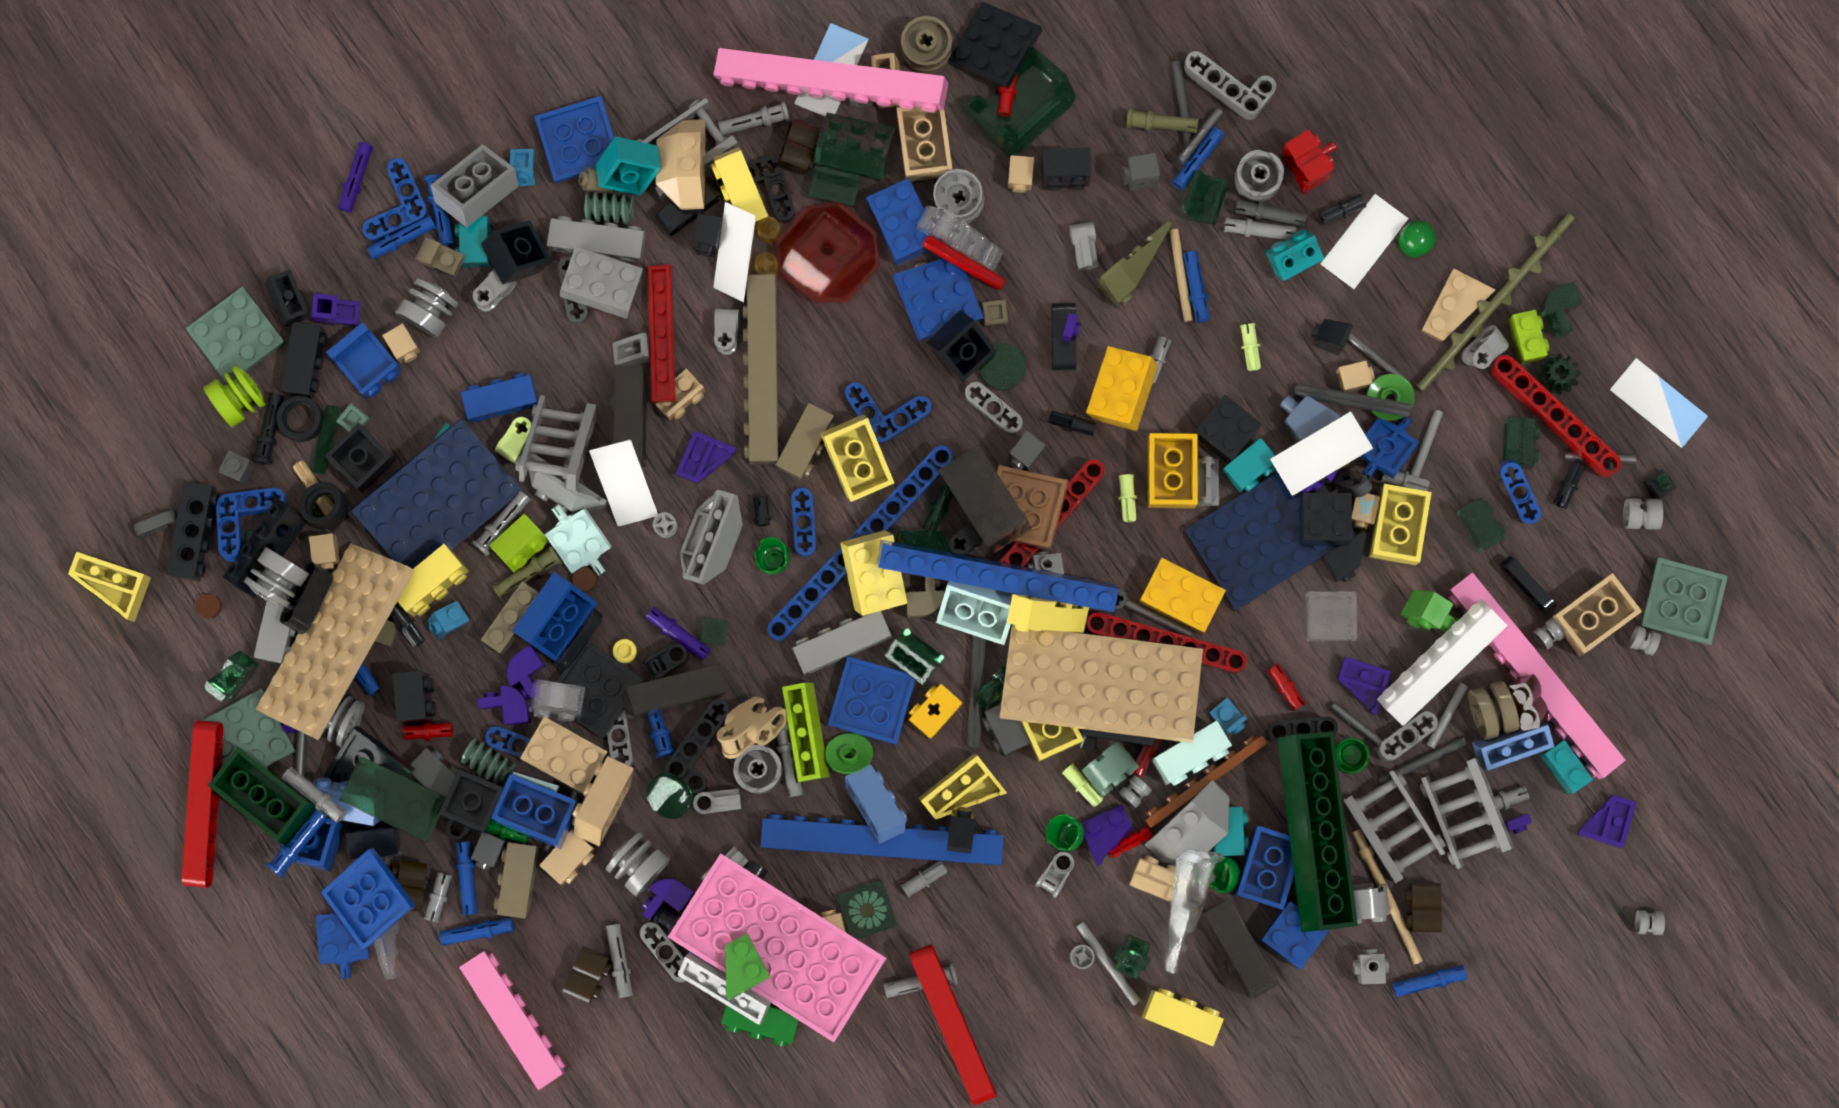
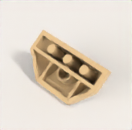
M705 119L682 120L656 140L661 162V169L656 175V185L681 210L704 209Z

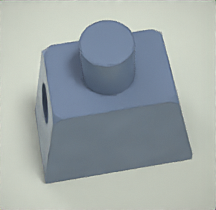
M1288 395L1279 405L1290 414L1283 422V425L1297 442L1336 421L1340 416L1309 396H1306L1298 403Z

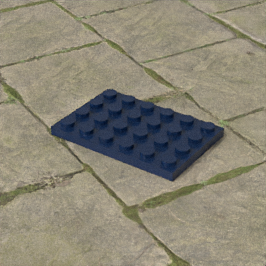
M460 418L350 510L394 561L414 569L443 544L453 550L515 498L519 491L522 492L523 490L464 420Z
M1279 473L1274 474L1256 485L1249 492H1245L1184 530L1218 586L1226 590L1224 595L1234 611L1340 546L1301 545V497L1304 492L1300 491L1292 496ZM1323 484L1316 493H1329V491ZM1352 529V538H1353V537L1356 536V534H1355V532H1354L1353 529Z

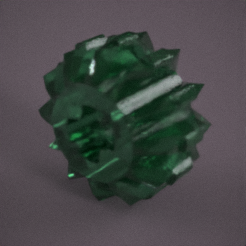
M1558 354L1556 359L1550 356L1548 363L1544 362L1541 365L1545 371H1541L1539 376L1546 378L1541 384L1543 386L1549 384V392L1556 388L1557 394L1561 395L1563 390L1570 392L1572 386L1578 385L1579 382L1576 377H1579L1581 372L1574 371L1578 363L1576 362L1571 365V356H1568L1565 360L1562 354ZM1558 370H1560V374H1564V377H1562L1561 379L1560 375L1555 373Z

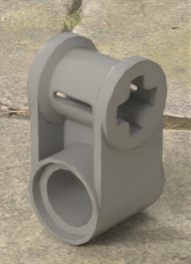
M493 269L486 279L474 290L473 300L479 310L489 312L514 290L517 282L513 281L502 284L496 271ZM482 296H484V297H486V298L488 297L489 300H488V301H485V300H482V301H481L480 298H481Z
M715 309L714 343L718 352L722 355H731L737 349L740 326L739 309ZM728 338L729 342H727L726 346H723L722 343Z
M1491 325L1485 328L1463 350L1462 360L1469 366H1475L1480 369L1487 368L1500 354L1507 350L1509 343L1495 325Z
M1067 852L1057 853L1048 867L1044 869L1035 886L1037 888L1042 887L1050 892L1053 898H1056L1074 867L1073 857ZM1065 855L1070 859V865L1067 869L1057 867L1056 861L1058 857ZM1046 879L1049 880L1050 882H1052V883L1055 884L1056 886H1052L1051 884H1049V883L1046 882L1045 880H1046Z

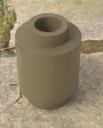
M587 167L584 172L580 173L579 185L582 186L583 191L601 194L613 192V190L598 186L596 169Z

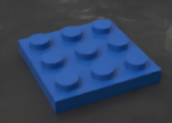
M602 96L534 116L555 184L579 177L580 173L584 172L587 167L596 169V163L614 139Z
M943 258L893 275L918 341L932 337L960 310L974 319L975 322L981 321L984 318L966 272Z
M847 656L828 726L897 745L917 676Z
M374 848L368 849L321 892L362 950L368 949L416 906Z

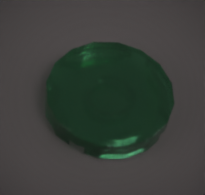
M999 343L993 345L997 351L979 367L981 378L995 390L1006 391L1012 389L1022 381L1025 375L1026 362L1024 356L1018 348L1010 344Z
M662 773L654 777L646 788V797L656 813L664 818L677 819L685 815L691 807L692 793L685 782L682 783L678 780V776L670 773Z

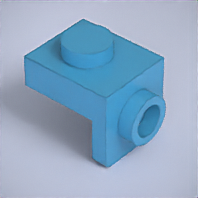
M458 601L435 611L427 620L430 631L437 636L438 640L443 639L448 633L466 625L470 621Z

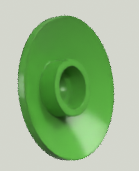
M1386 374L1375 379L1370 385L1367 396L1386 399L1389 395H1393L1395 401L1409 403L1412 409L1415 394L1412 385L1404 377L1396 374ZM1371 411L1375 416L1386 421H1395L1404 417Z
M846 733L833 738L828 743L825 757L828 765L833 770L843 774H851L865 769L871 763L873 748L865 737L855 733Z

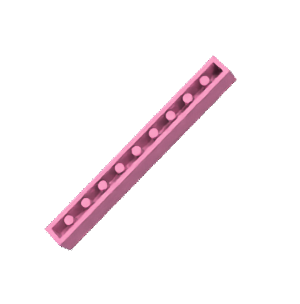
M723 48L718 49L713 74L720 84L724 86L740 84L747 89L764 87L765 90L770 92H778V89L787 90V93L793 95H800L803 92L809 93L810 96L822 98L823 95L831 96V98L839 101H845V98H850L858 103L867 104L868 101L877 102L878 105L889 107L891 104H897L904 109L920 107L927 112L944 110L949 84L944 76Z
M1473 572L1446 592L1449 595L1448 601L1453 603L1455 609L1459 608L1464 615L1472 605L1482 599L1508 625L1488 644L1495 652L1493 656L1501 665H1506L1510 670L1508 674L1513 681L1518 677L1531 674L1538 678L1541 685V697L1548 708V719L1546 721L1550 720L1555 725L1554 731L1562 740L1566 739L1571 745L1570 748L1577 758H1581L1586 763L1585 769L1593 778L1602 779L1626 761Z

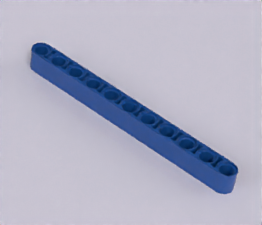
M943 445L934 448L848 540L877 533L870 528L874 521L882 522L884 528L881 531L886 530L888 532L950 467L953 459L952 451ZM943 452L948 455L949 459L945 463H939L936 461L935 456ZM927 469L932 472V477L929 480H922L919 477V473ZM909 486L916 490L915 496L910 498L903 494V490ZM890 504H897L900 507V511L895 515H891L887 512V507ZM841 548L771 620L768 625V633L773 640L778 642L786 640L847 576L846 567L838 564L839 557L843 555ZM824 573H833L835 576L834 581L830 584L822 582L821 579ZM813 589L818 592L819 595L815 601H808L805 598L808 590ZM792 607L802 609V614L799 618L794 619L789 616V611ZM777 624H782L786 628L785 633L781 636H776L772 632L773 627Z

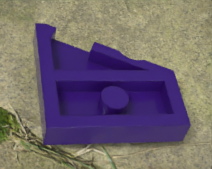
M694 431L676 475L699 484L734 455L737 449Z
M1345 656L1337 679L1373 714L1377 715L1381 705L1377 698L1386 689L1391 671Z
M1611 795L1578 830L1577 835L1621 849L1624 848L1637 802Z
M1123 805L1081 822L1085 833L1084 838L1097 866L1102 864L1103 858L1111 850H1114L1119 845L1120 840L1126 837L1133 829Z

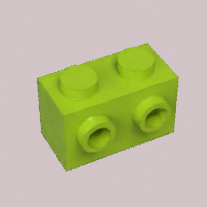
M1536 310L1514 314L1507 320L1520 365L1541 361L1548 355L1549 344L1547 339L1543 338L1541 331L1543 329V321L1540 315L1537 316Z
M523 514L489 546L515 572L527 563V560L536 552L541 551L549 540Z

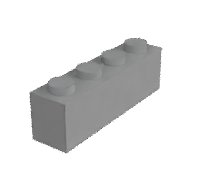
M558 216V219L551 218L547 247L549 251L573 254L574 248L577 246L619 261L642 264L646 235L644 231H641L640 227L627 226V229L618 228V225L614 223L596 225L591 220L582 219L581 222H575L569 217Z
M290 583L288 588L292 591L295 585ZM284 593L282 598L288 601L290 596ZM269 601L266 602L254 658L282 664L285 655L291 651L292 639L298 633L280 622L284 606L272 604Z
M881 611L863 615L862 618L855 621L852 618L846 619L839 623V628L831 630L829 627L817 633L818 637L809 640V637L795 642L796 646L793 647V651L804 676L843 660L847 656H852L891 639L892 635Z

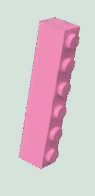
M483 951L459 968L534 1085L540 1090L565 1074L563 1068L566 1066L558 1054L554 1056L550 1050L552 1043L545 1034L541 1036L536 1028L539 1026L536 1018L532 1013L528 1015L523 1008L526 1006V1003L519 993L515 995L510 988L513 983L506 973L501 974L497 967L500 963L493 953L489 954L487 951Z

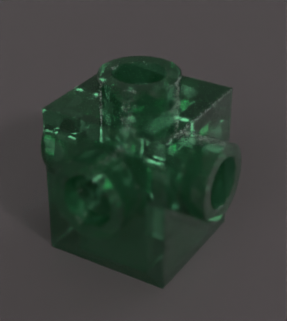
M1128 934L1124 945H1118L1114 959L1117 960L1114 970L1138 978L1140 971H1146L1150 957L1147 955L1151 943Z

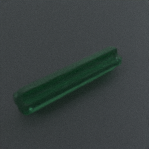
M327 405L325 408L312 465V472L316 474H325L328 459L324 455L331 449L336 420L339 414L337 406Z

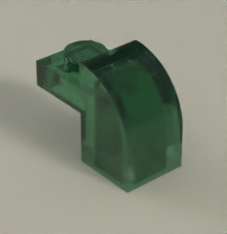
M1575 282L1553 289L1544 298L1540 307L1541 318H1551L1549 320L1552 333H1556L1557 339L1567 336L1571 332L1565 312L1576 309L1582 304Z
M239 650L227 658L220 673L209 679L203 688L221 702L228 698L232 700L248 683L259 664Z

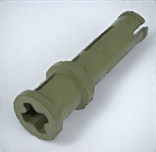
M1129 108L1126 128H1145L1146 131L1157 128L1197 133L1199 118L1155 114L1152 110L1143 112L1134 111L1133 108Z
M550 546L548 551L538 557H532L529 564L494 584L493 588L501 599L512 590L518 588L522 581L526 583L537 575L543 576L547 570L557 564L561 565L563 562L554 547Z

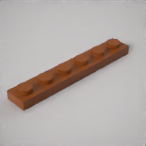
M1253 735L1242 743L1245 748L1238 753L1234 749L1223 757L1225 760L1223 764L1217 766L1215 763L1204 771L1206 776L1198 781L1195 777L1184 785L1187 789L1180 795L1176 791L1165 799L1168 804L1160 809L1156 806L1147 812L1148 818L1144 822L1149 829L1196 796L1212 780L1216 781L1267 744L1263 736L1261 735L1256 739Z

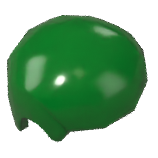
M1420 220L1408 223L1402 228L1398 236L1400 250L1405 255L1413 258H1419L1429 253L1434 248L1436 242L1435 230L1429 223Z
M773 536L760 540V546L754 553L757 567L763 573L769 575L783 572L791 559L790 550L781 539Z
M1350 737L1341 740L1336 745L1337 764L1341 772L1352 775L1360 773L1366 768L1370 758L1369 749L1363 741Z
M1064 813L1055 815L1048 822L1045 830L1047 842L1062 852L1076 850L1082 843L1085 835L1082 823L1075 817Z
M1215 856L1211 858L1205 872L1208 887L1216 889L1217 893L1228 894L1234 891L1240 881V868L1237 863L1229 857Z

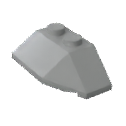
M534 453L532 454L530 461L549 464ZM529 471L531 485L536 490L535 495L545 502L548 499L556 503L555 506L560 504L566 514L568 511L575 514L583 508L590 512L607 508L609 505L607 500L579 482L576 491L566 489V479H563V476Z
M717 489L713 496L708 498L696 510L680 551L684 579L704 585L726 570L743 526L737 495Z
M1212 780L1145 843V846L1161 862L1194 866L1228 834L1230 797Z

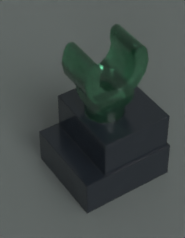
M1663 469L1643 481L1653 499H1660L1677 488L1668 472H1664Z

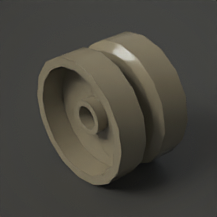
M931 16L917 17L909 22L901 36V54L903 61L909 69L916 73L933 74L946 67L952 51V37L946 24L938 18Z
M1502 680L1489 684L1487 691L1482 687L1468 691V701L1474 722L1485 741L1498 737L1500 729L1505 734L1519 730V717L1515 703L1508 687Z

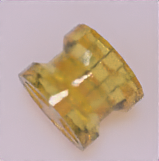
M766 217L759 220L757 233L761 241L774 243L779 239L781 229L779 222L775 218Z
M764 252L755 259L754 266L758 275L777 274L779 266L773 254Z

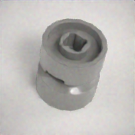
M1640 498L1625 499L1623 506V524L1625 529H1640L1641 526H1644L1645 529H1661L1663 522V503L1661 499H1646L1644 502Z

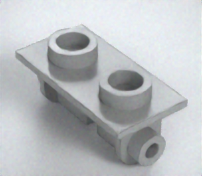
M1210 456L1197 459V506H1219V459H1213Z

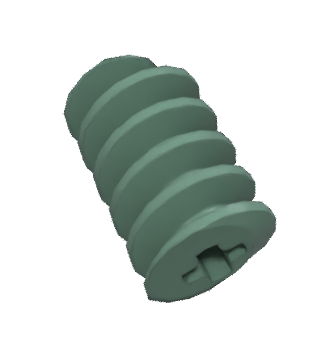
M587 191L584 204L586 220H592L594 215L596 222H600L602 217H604L605 222L609 223L613 217L614 223L618 224L622 218L623 223L627 225L630 219L633 218L635 198L632 195L628 202L626 201L625 194H622L620 201H618L616 194L613 193L611 199L608 200L607 194L603 193L602 198L599 199L597 192H594L592 198H589Z
M475 737L464 751L461 763L466 765L470 762L469 768L471 770L478 767L477 774L481 776L486 773L485 779L487 781L494 778V784L500 785L504 783L513 772L516 763L508 767L509 758L506 757L500 761V752L492 756L493 747L484 750L485 742L482 741L476 745L477 737Z

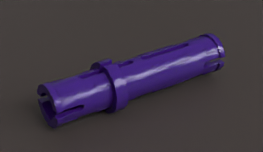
M359 142L347 182L343 183L342 188L344 191L338 205V209L352 213L357 194L361 192L360 185L371 151L373 150V146L368 143Z
M655 606L645 618L661 629L663 635H669L679 644L685 646L687 650L701 659V661L712 650L676 624L674 618H668L656 609Z

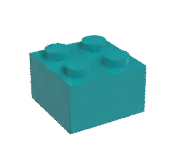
M615 136L595 165L598 186L641 196L661 169L658 146Z

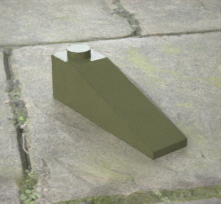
M1170 221L1146 239L1144 246L1138 245L1128 255V260L1123 257L1100 277L1098 288L1116 308L1121 303L1125 306L1134 298L1133 293L1172 226Z

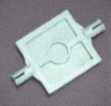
M560 504L551 509L559 522L554 528L546 532L545 536L570 572L573 573L579 568L588 565L592 567L597 576L605 572L606 570L600 564L598 558L612 546L586 508L568 516Z

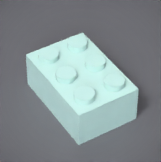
M949 581L936 623L1004 645L1011 624L1007 623L1014 593Z
M1215 721L1195 733L1193 743L1180 742L1151 761L1166 785L1172 783L1175 786L1188 778L1187 772L1192 770L1195 774L1207 767V760L1213 758L1215 762L1229 753L1227 748L1232 746L1218 721Z

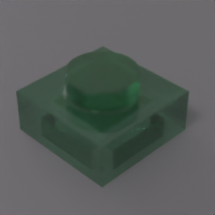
M704 618L701 642L725 645L728 621Z

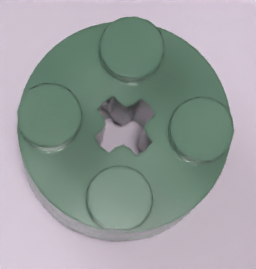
M1117 741L1089 763L1082 772L1100 795L1104 797L1114 789L1111 784L1118 786L1127 778L1125 773L1131 775L1140 766L1122 744Z

